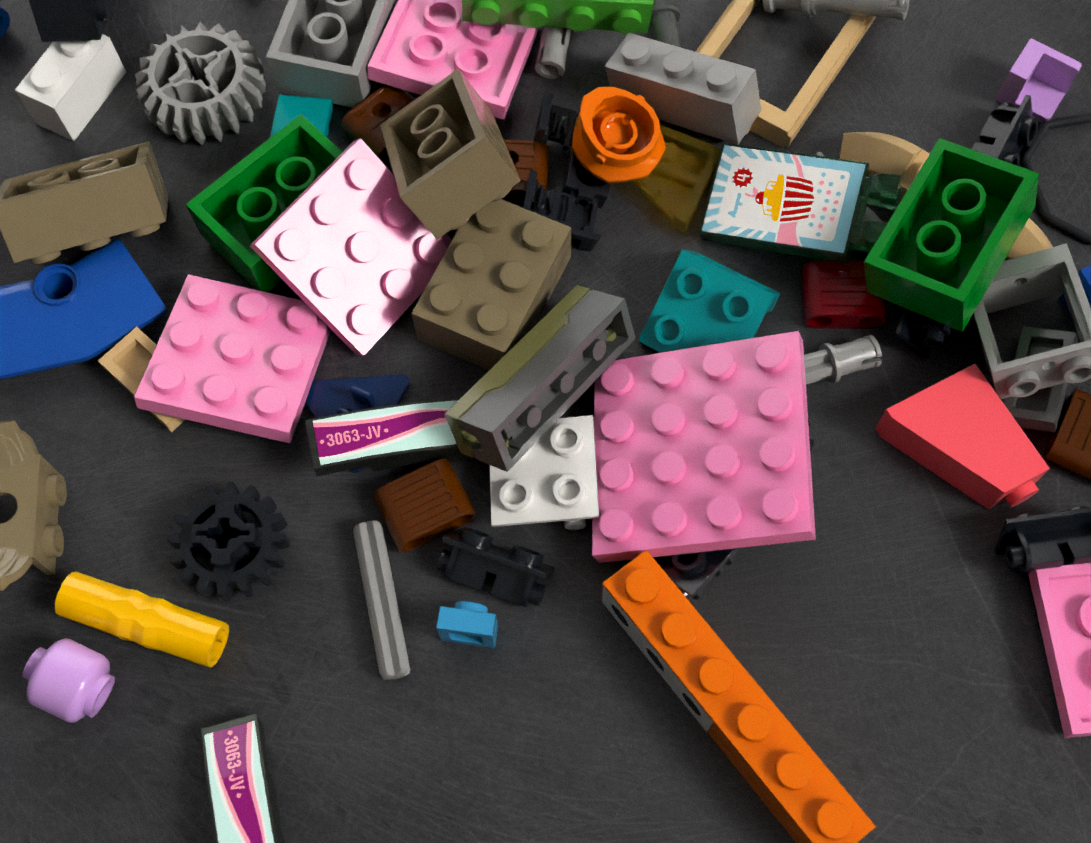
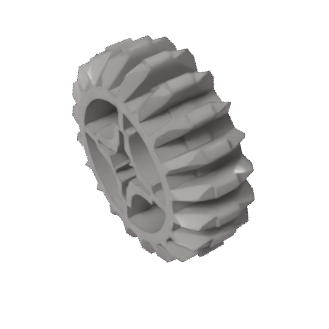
M201 22L193 31H188L181 25L180 34L172 37L164 33V43L162 45L149 44L150 56L139 58L141 71L136 73L135 77L138 87L137 98L141 107L144 109L148 120L154 126H158L160 131L167 137L175 134L183 144L194 136L195 140L203 145L207 136L214 135L215 138L222 142L223 132L230 129L239 134V122H253L254 113L252 110L262 108L263 99L261 95L266 93V82L260 58H257L254 47L250 45L248 40L243 41L236 30L226 33L219 23L210 31Z

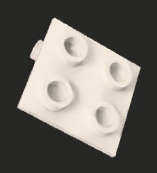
M593 415L559 418L508 472L490 465L492 527L564 521L566 529L578 530L586 527V519L599 518Z

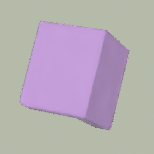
M1030 38L1009 71L995 100L1001 103L1009 102L1019 108L1024 97L1030 95L1033 117H1037L1040 123L1048 121L1067 93L1082 64Z

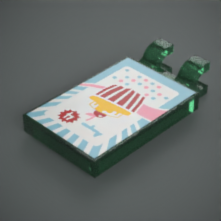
M723 143L699 235L704 241L848 263L850 250L863 251L869 254L887 225V222L881 221L863 222L867 204L896 210L902 194V188L899 187L901 175L881 173L869 177L870 167L867 162Z

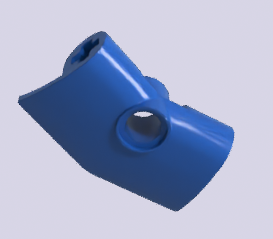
M119 238L114 239L70 266L52 264L42 269L35 279L0 286V379L90 360L116 345L136 326L142 329L167 313L166 306ZM70 292L66 297L59 299L62 295Z

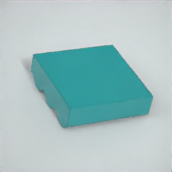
M279 95L270 138L300 114L327 137L329 134V124L332 119L333 104L331 99Z

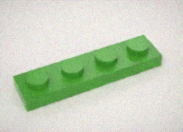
M462 0V21L476 22L481 25L511 24L523 25L528 28L558 27L570 28L575 31L590 29L617 31L622 34L648 33L654 0Z

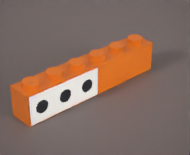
M647 550L602 583V603L796 843H858L876 827Z

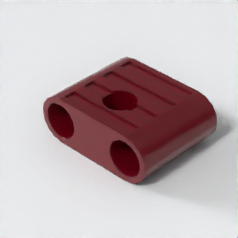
M814 261L803 265L801 271L806 326L817 329H870L880 327L886 323L884 299L867 292L864 261Z

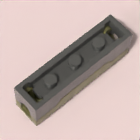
M576 285L444 414L460 453L472 458L475 457L479 461L508 472L636 339L625 298L597 290L590 291V288Z

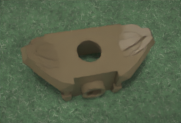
M15 420L0 421V496L10 495L15 497L17 501L15 515L9 521L0 524V591H3L10 583L22 577L32 564L46 575H55L56 557H61L64 550V536L61 527L58 525L59 506H63L66 502L67 489L65 479L38 453L33 439L19 428Z

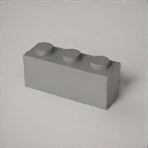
M632 33L627 34L605 65L610 87L629 91L636 96H643L646 103L654 109L659 120L739 145L761 111L756 69Z

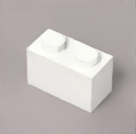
M102 34L100 40L52 42L15 91L36 124L75 141L126 74V70L110 37Z

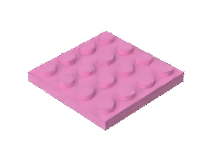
M799 331L615 360L595 380L594 437L599 518H593L592 556L599 563L632 560L645 550L652 557L816 540L804 348Z

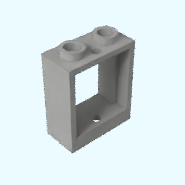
M1067 243L1004 261L972 315L994 390L999 398L1026 397L1036 393L1039 389L1066 382L1081 383L1091 378V307ZM1063 293L1080 343L1002 363L987 314Z

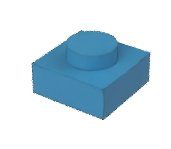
M459 601L455 603V608L440 606L436 629L441 641L495 648L498 632L496 614L487 613L488 608L482 604Z

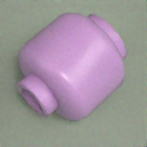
M68 638L56 641L47 650L42 647L36 649L27 661L22 674L24 679L29 680L26 690L28 702L69 723L77 722L86 715L91 718L94 717L105 704L115 682V677L109 674L110 662L105 656Z

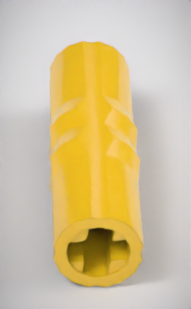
M72 572L66 577L55 600V612L61 617L110 633L122 640L135 642L145 648L159 650L208 668L214 667L218 662L228 639L229 625L226 622L176 606L161 598L150 597L138 590L123 588L79 572Z

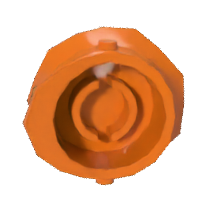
M598 87L583 96L579 117L576 119L572 142V150L580 164L592 176L607 184L648 177L666 149L659 119L654 109L646 103L643 96H636L629 91L616 87Z

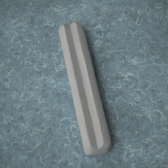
M379 521L362 522L354 526L353 534L379 674L384 680H395L407 676L410 673V665L384 531Z

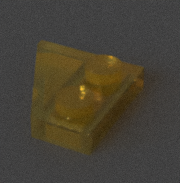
M660 125L666 145L665 152L648 177L632 180V182L678 230L686 232L720 163L723 149Z

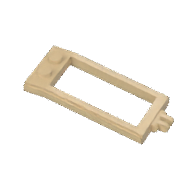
M732 0L695 52L719 59L760 0ZM852 14L786 112L760 99L761 111L747 133L751 131L781 148L784 146L789 147L877 16Z

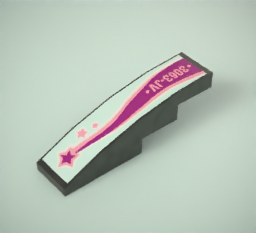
M460 398L389 405L305 420L313 469L317 477L368 465L371 466L373 472L423 461L428 465L439 459H448L450 463L471 459L472 457L460 453L444 415Z
M257 713L201 729L215 842L286 843L281 833L275 783L268 770L263 725Z

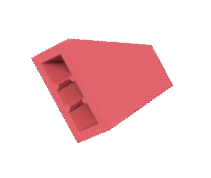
M976 364L887 408L875 427L876 432L882 439L988 510L1004 501H1007L1010 507L1026 501L1039 491L1035 483L1050 469Z

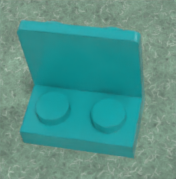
M682 249L639 340L642 344L663 353L754 338L765 314L773 310L781 293L696 251Z

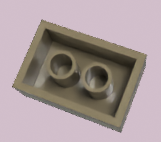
M459 68L380 125L400 198L436 239H439L450 230L462 227L470 219L471 215L491 201H498L505 197L512 187L521 181L491 109Z
M150 142L5 179L0 186V231L13 262L16 263L30 259L31 264H41L61 255L60 250L79 245L81 250H93L108 244L111 241L110 237L129 232L132 237H139L157 231L160 228L159 223L166 222L169 196Z
M502 199L494 202L491 201L471 215L470 219L458 229L411 313L417 340L489 371L536 325L571 258V227Z

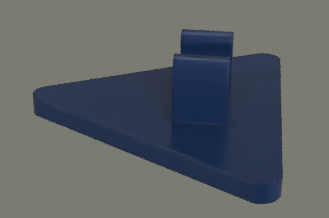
M404 374L316 380L312 382L305 403L315 418L361 409L397 405L401 402L409 388L410 381ZM363 467L350 469V471L358 473Z

